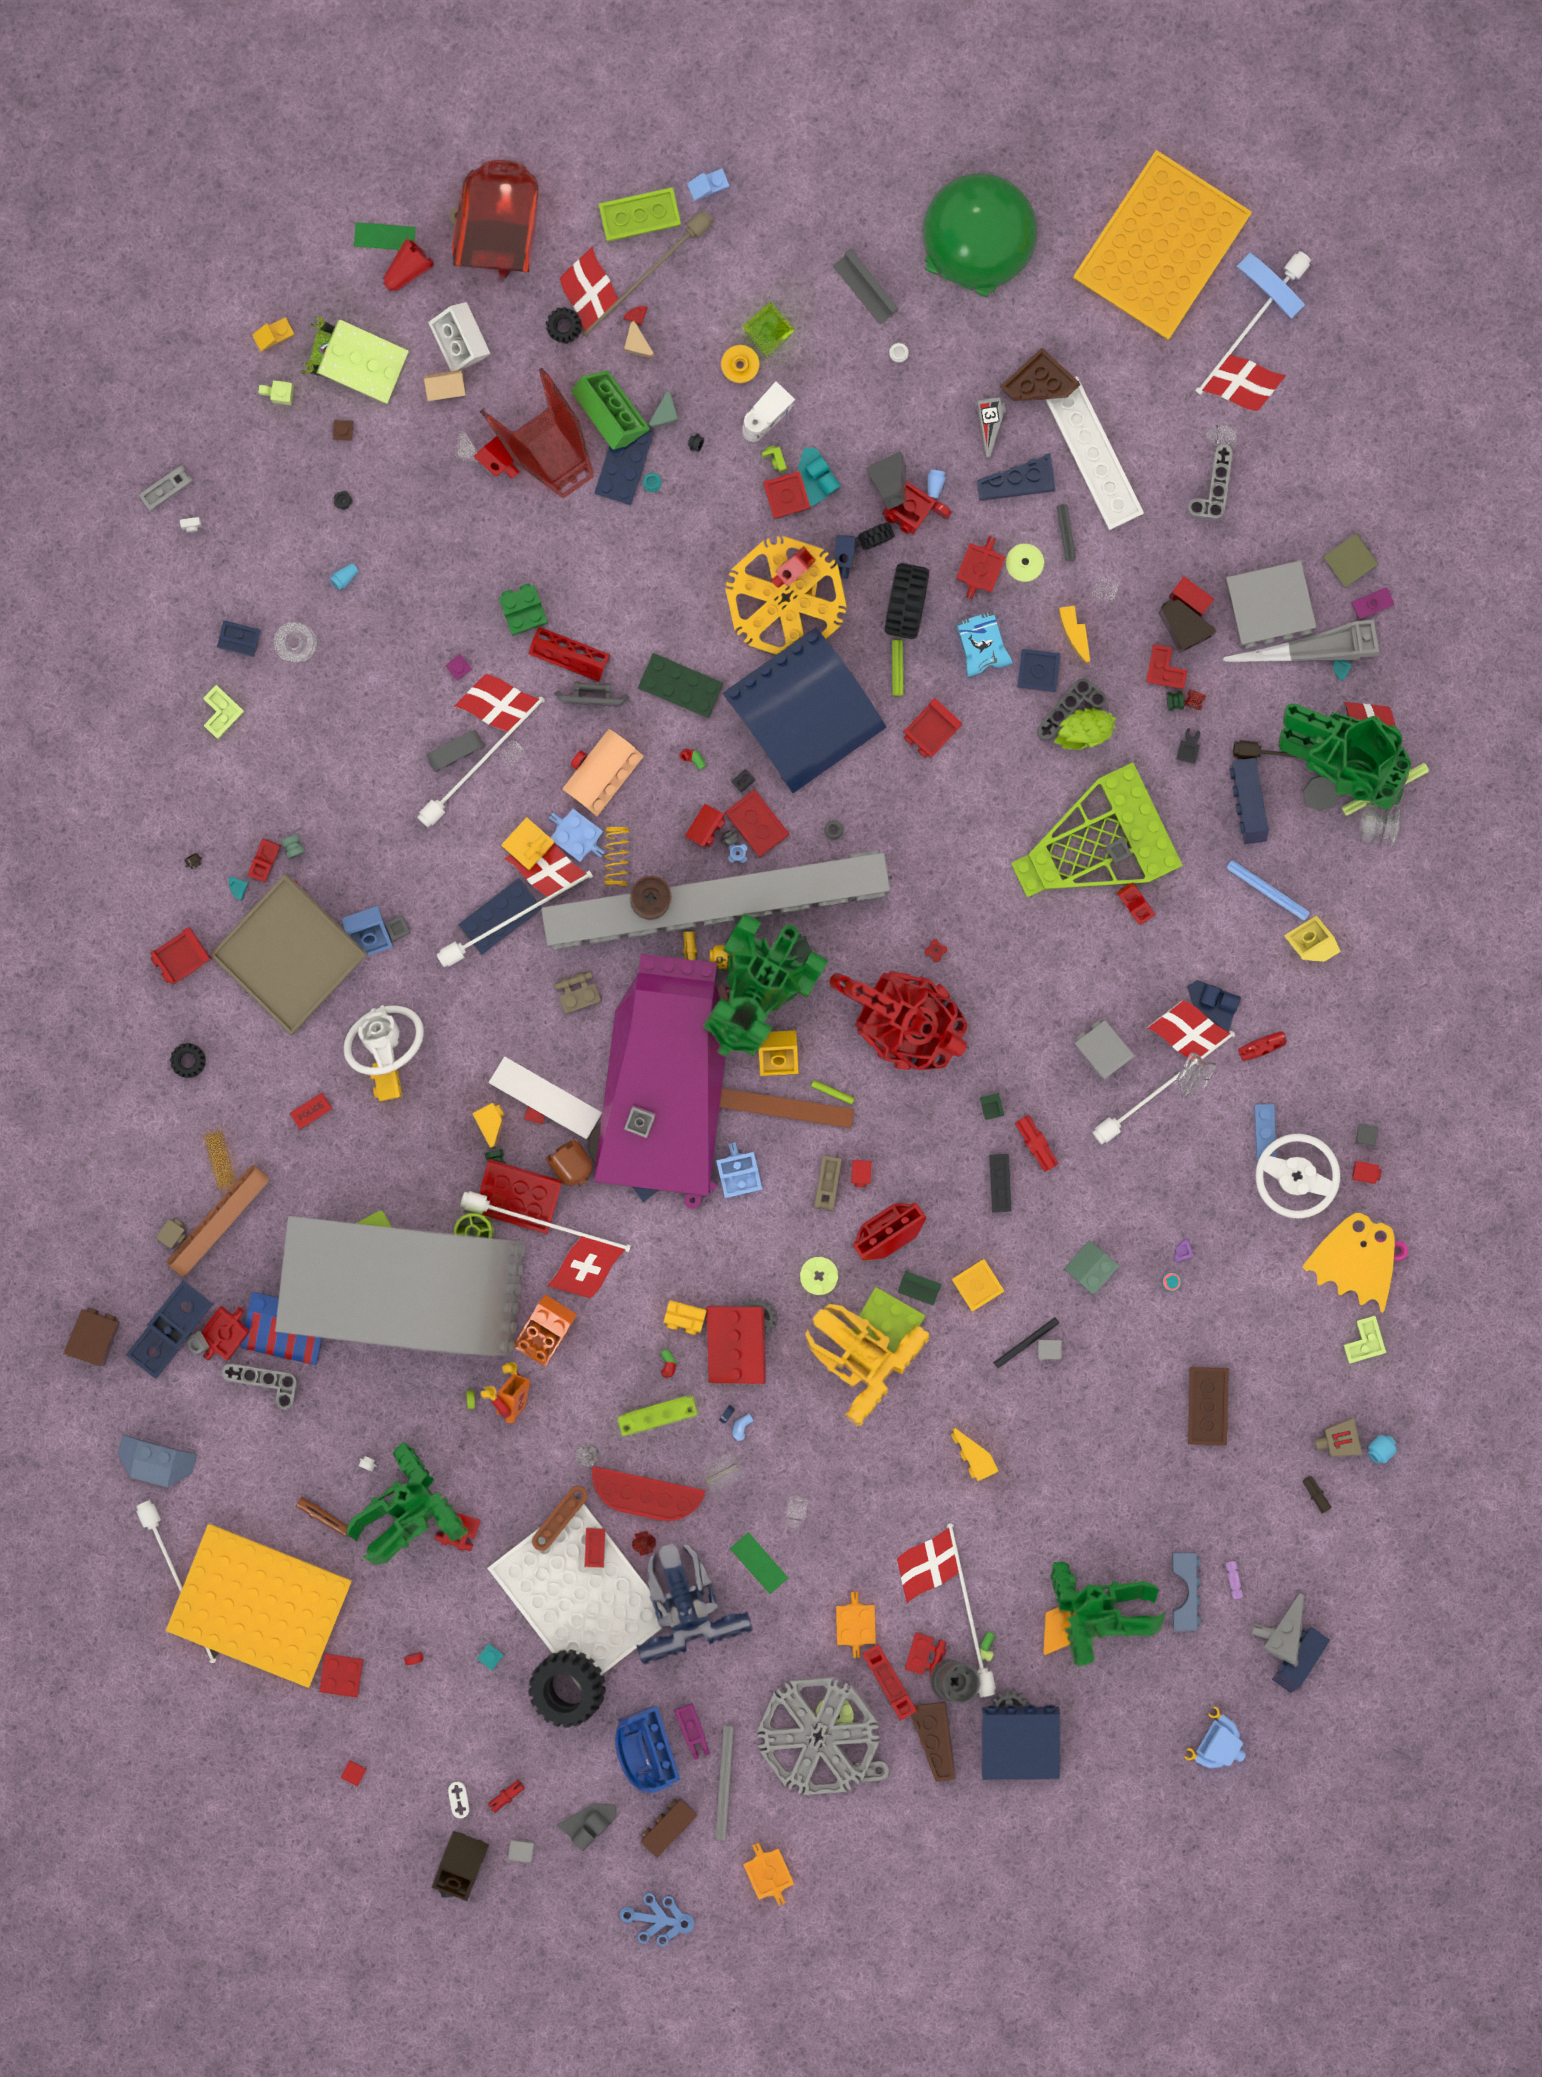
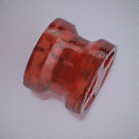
M1189 690L1187 693L1188 699L1184 701V705L1201 711V704L1207 696L1200 692Z

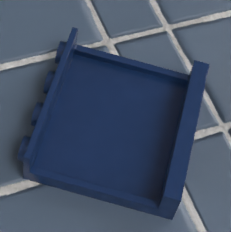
M989 1705L982 1707V1780L1060 1779L1059 1707L1054 1705H1045L1044 1707H1036L1034 1705H1026L1025 1707H1016L1014 1705L997 1707Z

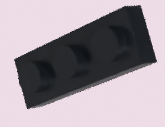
M1009 1154L989 1155L992 1212H1010L1012 1210Z

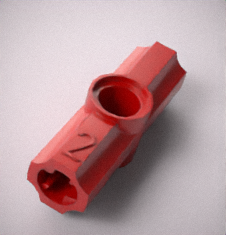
M1029 1115L1014 1123L1024 1138V1143L1028 1146L1031 1154L1036 1157L1044 1172L1059 1164L1048 1147L1047 1140L1041 1131H1038Z

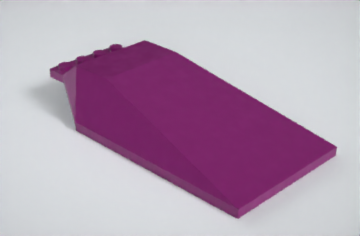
M641 954L639 972L615 1010L594 1176L595 1183L709 1196L725 1056L718 1053L720 1044L714 1035L702 1027L721 999L715 984L717 963ZM633 1105L655 1113L647 1138L624 1130Z

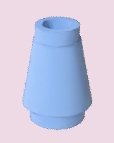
M930 469V474H928V495L930 497L939 498L946 479L945 472Z

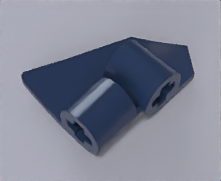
M1199 980L1188 985L1187 988L1193 1006L1223 1029L1229 1031L1241 997Z

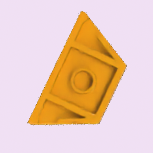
M1059 1607L1045 1612L1044 1655L1070 1644V1641L1067 1640L1068 1634L1065 1632V1628L1070 1626V1622L1067 1621L1070 1613L1060 1611Z

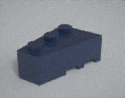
M1313 1627L1302 1630L1299 1640L1300 1649H1298L1297 1667L1283 1661L1272 1678L1274 1682L1290 1693L1302 1686L1330 1642V1639Z

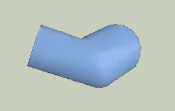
M750 1413L734 1423L732 1435L737 1441H742L745 1438V1426L754 1422Z

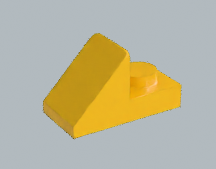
M286 317L271 325L266 323L252 334L260 352L295 335Z

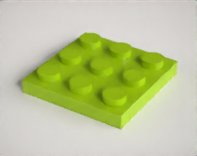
M877 1287L874 1288L859 1315L863 1320L867 1319L876 1330L889 1337L890 1342L887 1349L892 1353L896 1352L903 1338L914 1329L915 1325H918V1327L921 1325L926 1316ZM852 1327L851 1330L859 1336V1334ZM867 1327L868 1336L878 1342L879 1339L874 1335V1332Z

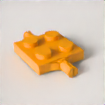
M857 1591L855 1592V1599L854 1592H850L851 1603L835 1606L837 1645L852 1646V1658H856V1650L857 1658H860V1646L876 1644L875 1605L859 1603V1592Z
M759 1842L756 1845L753 1844L752 1847L756 1856L752 1860L743 1863L758 1899L774 1896L778 1906H780L781 1902L782 1904L786 1903L781 1892L794 1884L779 1848L770 1852H763Z

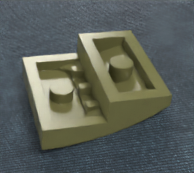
M1357 533L1323 556L1345 588L1378 565V562Z

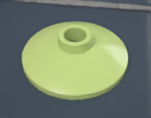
M1019 544L1013 547L1006 558V568L1009 574L1014 579L1023 582L1037 578L1044 567L1042 553L1031 544ZM1022 559H1028L1029 564L1023 565Z

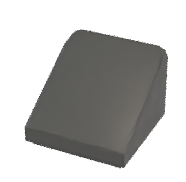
M1359 1124L1355 1143L1376 1146L1378 1127Z

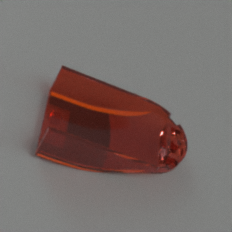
M492 160L482 163L481 167L476 170L472 169L467 174L462 185L452 242L453 266L530 272L539 191L535 176L528 172L525 166L510 160Z

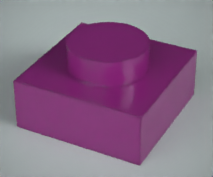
M461 654L445 665L457 681L472 670Z

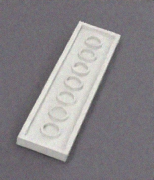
M1081 383L1067 398L1045 399L1108 530L1110 531L1143 515L1144 512Z

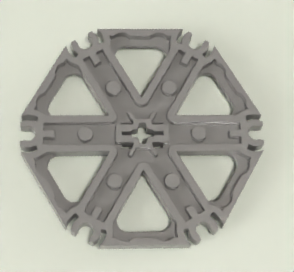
M835 1676L795 1679L786 1682L785 1686L788 1691L784 1692L779 1687L777 1692H774L757 1731H763L757 1735V1738L762 1737L765 1739V1743H760L758 1747L767 1748L764 1750L760 1749V1753L785 1787L789 1780L791 1781L789 1784L790 1790L794 1784L799 1786V1794L803 1791L804 1787L806 1789L803 1795L847 1792L848 1789L851 1790L853 1786L850 1784V1780H854L859 1784L864 1779L880 1740L873 1739L880 1738L881 1734H874L872 1731L874 1728H879V1724L874 1723L871 1725L873 1722H878V1719L853 1685L847 1691L849 1682H846L844 1687H840L838 1685L840 1678H837L834 1684H832ZM824 1686L827 1689L826 1696L817 1715L802 1696L801 1689L803 1687ZM846 1699H852L864 1714L862 1722L835 1724ZM779 1704L785 1706L799 1727L775 1729L771 1726V1719ZM823 1727L821 1731V1736L824 1737V1739L820 1738L815 1744L816 1735H814V1733H818V1731H820ZM866 1743L868 1750L862 1764L854 1766L839 1747L840 1744ZM802 1748L792 1771H786L774 1755L776 1749ZM820 1756L836 1776V1783L816 1785L812 1782L811 1777Z

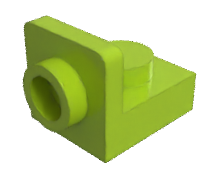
M774 445L765 448V451L762 452V457L766 458L774 455L775 458L771 459L774 469H779V473L787 471L780 447L776 448Z

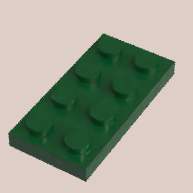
M653 653L638 689L709 718L723 682Z

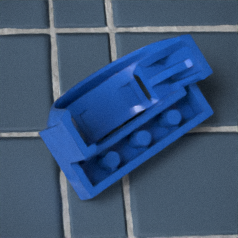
M652 1706L618 1718L619 1724L615 1734V1747L623 1772L631 1784L639 1789L641 1793H654L671 1787V1783L679 1781V1773L658 1707ZM642 1735H643V1737H644V1740H645V1743H646V1746H647V1750H648V1753H649V1756H650V1759H651V1763H650V1761H649V1758H648V1756H647V1753H646V1750H645V1747H644ZM650 1769V1771H648V1772H646V1773H643V1774H640V1775L637 1774V1773H640V1772H642V1771H645V1770Z

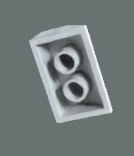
M467 302L450 306L428 322L451 371L464 369L491 354Z

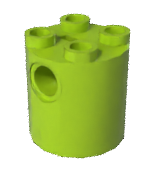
M469 1213L462 1216L456 1222L454 1235L493 1239L494 1227L487 1216Z

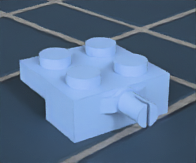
M736 1142L733 1143L734 1151L732 1144H728L731 1155L716 1161L725 1198L762 1190L754 1152L738 1154Z

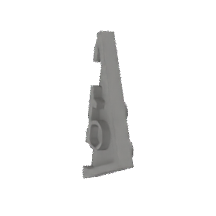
M1301 1593L1264 1647L1265 1651L1296 1667L1298 1665V1649H1300L1299 1640L1302 1633V1614L1305 1607L1304 1595Z

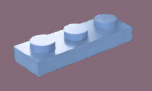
M1274 1104L1255 1105L1257 1162L1267 1146L1276 1140ZM1276 1150L1270 1156L1276 1157Z

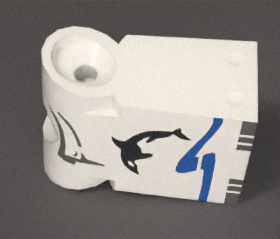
M777 382L768 389L751 411L746 414L742 427V434L746 440L751 442L759 441L794 407L795 399Z

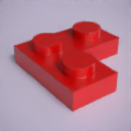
M1153 644L1146 682L1183 690L1187 670L1169 667L1172 648Z

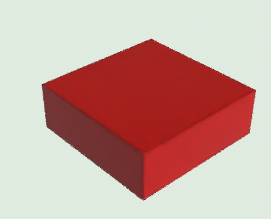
M349 1760L341 1778L358 1787L367 1769Z

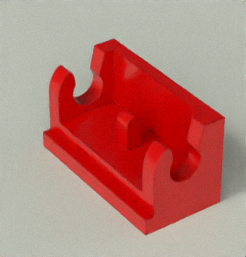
M1186 577L1181 579L1169 595V598L1173 599L1174 602L1180 600L1200 617H1202L1214 600L1212 596Z

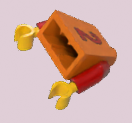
M508 1362L502 1366L504 1374L511 1373L512 1376L497 1392V1396L496 1389L493 1386L484 1387L486 1391H481V1396L483 1398H491V1403L496 1407L497 1414L504 1417L507 1423H514L526 1407L531 1380L521 1377L516 1372V1363Z

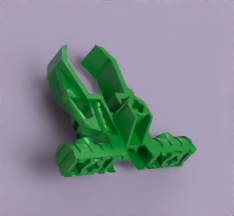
M404 1442L395 1448L393 1456L396 1457L400 1469L410 1479L409 1483L402 1485L399 1482H394L393 1486L388 1488L385 1493L377 1498H372L371 1503L361 1513L352 1518L347 1528L348 1536L357 1542L364 1527L388 1513L395 1519L389 1529L368 1546L366 1551L368 1555L362 1556L373 1565L387 1563L400 1549L407 1548L410 1541L418 1537L423 1531L429 1529L427 1521L433 1516L438 1526L449 1536V1540L452 1542L457 1539L459 1540L468 1533V1529L462 1525L463 1522L456 1511L453 1510L452 1505L447 1503L448 1499L446 1497L441 1499L442 1495L440 1492L434 1495L431 1493L429 1486L434 1481L433 1477L429 1476V1471L425 1470V1465L415 1453V1450ZM395 1492V1495L390 1499L389 1502L383 1499L384 1497L390 1496Z
M1054 1562L1052 1564L1053 1568L1050 1578L1053 1580L1052 1585L1054 1593L1057 1595V1603L1060 1605L1058 1606L1059 1610L1070 1613V1617L1067 1618L1070 1626L1065 1628V1632L1068 1634L1067 1640L1070 1641V1651L1075 1659L1073 1660L1074 1665L1086 1666L1094 1662L1092 1638L1096 1635L1099 1638L1115 1635H1124L1126 1637L1131 1635L1152 1636L1161 1630L1165 1612L1155 1617L1149 1615L1124 1617L1121 1616L1120 1609L1114 1610L1115 1603L1139 1598L1155 1603L1159 1591L1156 1585L1145 1581L1129 1584H1119L1113 1581L1112 1584L1103 1586L1088 1584L1079 1593V1591L1076 1592L1075 1576L1071 1574L1069 1564L1065 1562Z

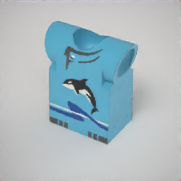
M993 611L956 622V628L966 657L967 678L981 674L989 665L1001 668L1013 664L1003 646Z

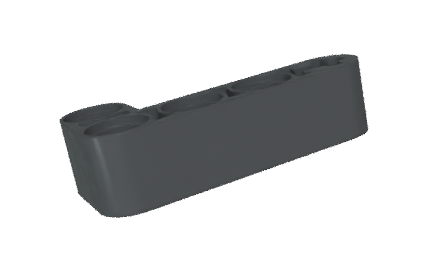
M1081 678L1077 680L1037 729L1038 737L1043 741L1050 740L1061 728L1060 724L1072 715L1082 701L1086 702L1090 707L1102 708L1106 703V695L1088 679ZM1079 683H1085L1088 690L1084 693L1080 692L1077 686ZM1099 695L1103 701L1101 704L1096 705L1093 703L1092 697ZM1073 698L1076 702L1075 706L1068 707L1065 699ZM1060 712L1063 715V720L1061 722L1055 721L1053 719L1054 713ZM1047 720H1049L1052 723V725H1054L1049 730V733L1051 735L1046 734L1045 736H1043V730L1041 728L1046 729L1050 724L1049 722H1047Z

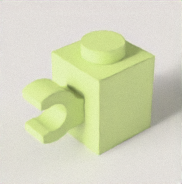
M273 381L272 387L259 385L258 393L271 396L273 403L292 405L294 385L289 382Z

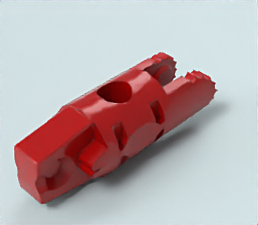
M1279 1031L1239 1048L1238 1052L1242 1061L1261 1057L1285 1046L1287 1043L1285 1033Z

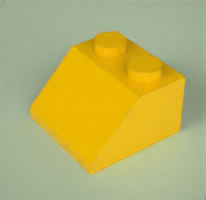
M796 1030L772 1031L768 1034L759 1048L760 1076L798 1074Z
M373 1063L372 1067H379L378 1063ZM398 1069L385 1074L370 1075L372 1080L375 1079L376 1087H373L375 1099L378 1098L379 1102L403 1098Z
M491 1103L472 1114L490 1148H493L497 1144L504 1122L502 1116L505 1114L499 1104Z

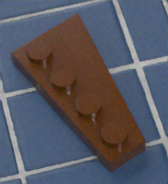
M946 1702L914 1705L917 1712L913 1713L911 1717L920 1737L921 1745L925 1750L935 1781L955 1780Z

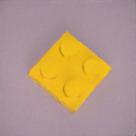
M985 1259L952 1278L953 1283L972 1312L1004 1292Z

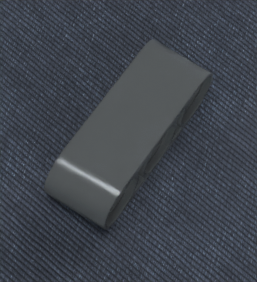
M472 730L427 754V757L434 771L438 772L440 768L448 767L457 762L456 760L473 754V751L484 748V745L477 731Z

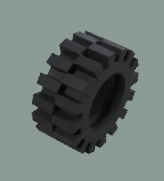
M556 308L557 310L551 311L552 314L547 317L546 330L550 337L559 343L567 344L569 341L573 342L574 338H578V334L582 331L580 329L582 327L581 319L570 308ZM562 318H567L571 322L570 329L564 333L559 332L557 329L558 321Z
M889 522L874 526L858 535L863 550L886 543L895 537Z
M190 1043L181 1044L171 1053V1068L179 1076L193 1078L204 1070L206 1057L200 1047ZM186 1053H191L195 1057V1064L191 1068H185L181 1064V1057Z

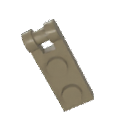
M823 1156L814 1209L825 1208L828 1209L827 1211L833 1212L841 1158ZM822 1194L829 1195V1201L821 1200Z

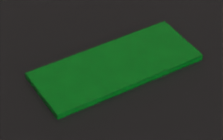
M356 222L354 247L399 250L406 238L415 242L416 227Z
M749 1532L730 1548L769 1594L788 1579L786 1574Z

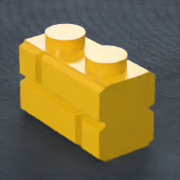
M669 1300L663 1323H667V1328L678 1330V1327L686 1329V1333L696 1335L697 1332L701 1333L707 1310Z

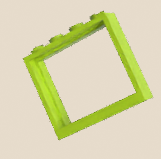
M694 1394L620 1414L617 1419L622 1436L693 1417L698 1415L699 1412ZM689 1407H692L691 1412H688Z

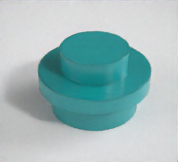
M649 473L643 478V486L647 491L656 492L660 489L662 480L658 474Z

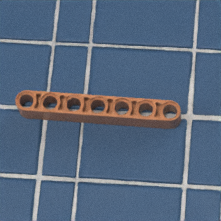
M255 1165L250 1166L170 1256L167 1265L181 1277L189 1273L269 1181V1177Z

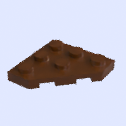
M1041 348L1000 387L1013 401L1067 398L1080 386V383Z

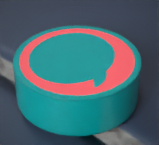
M1166 1273L1162 1278V1285L1167 1291H1176L1181 1286V1278L1177 1273Z

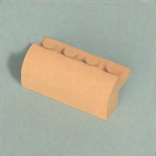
M608 729L562 790L594 815L598 816L644 756L625 739Z

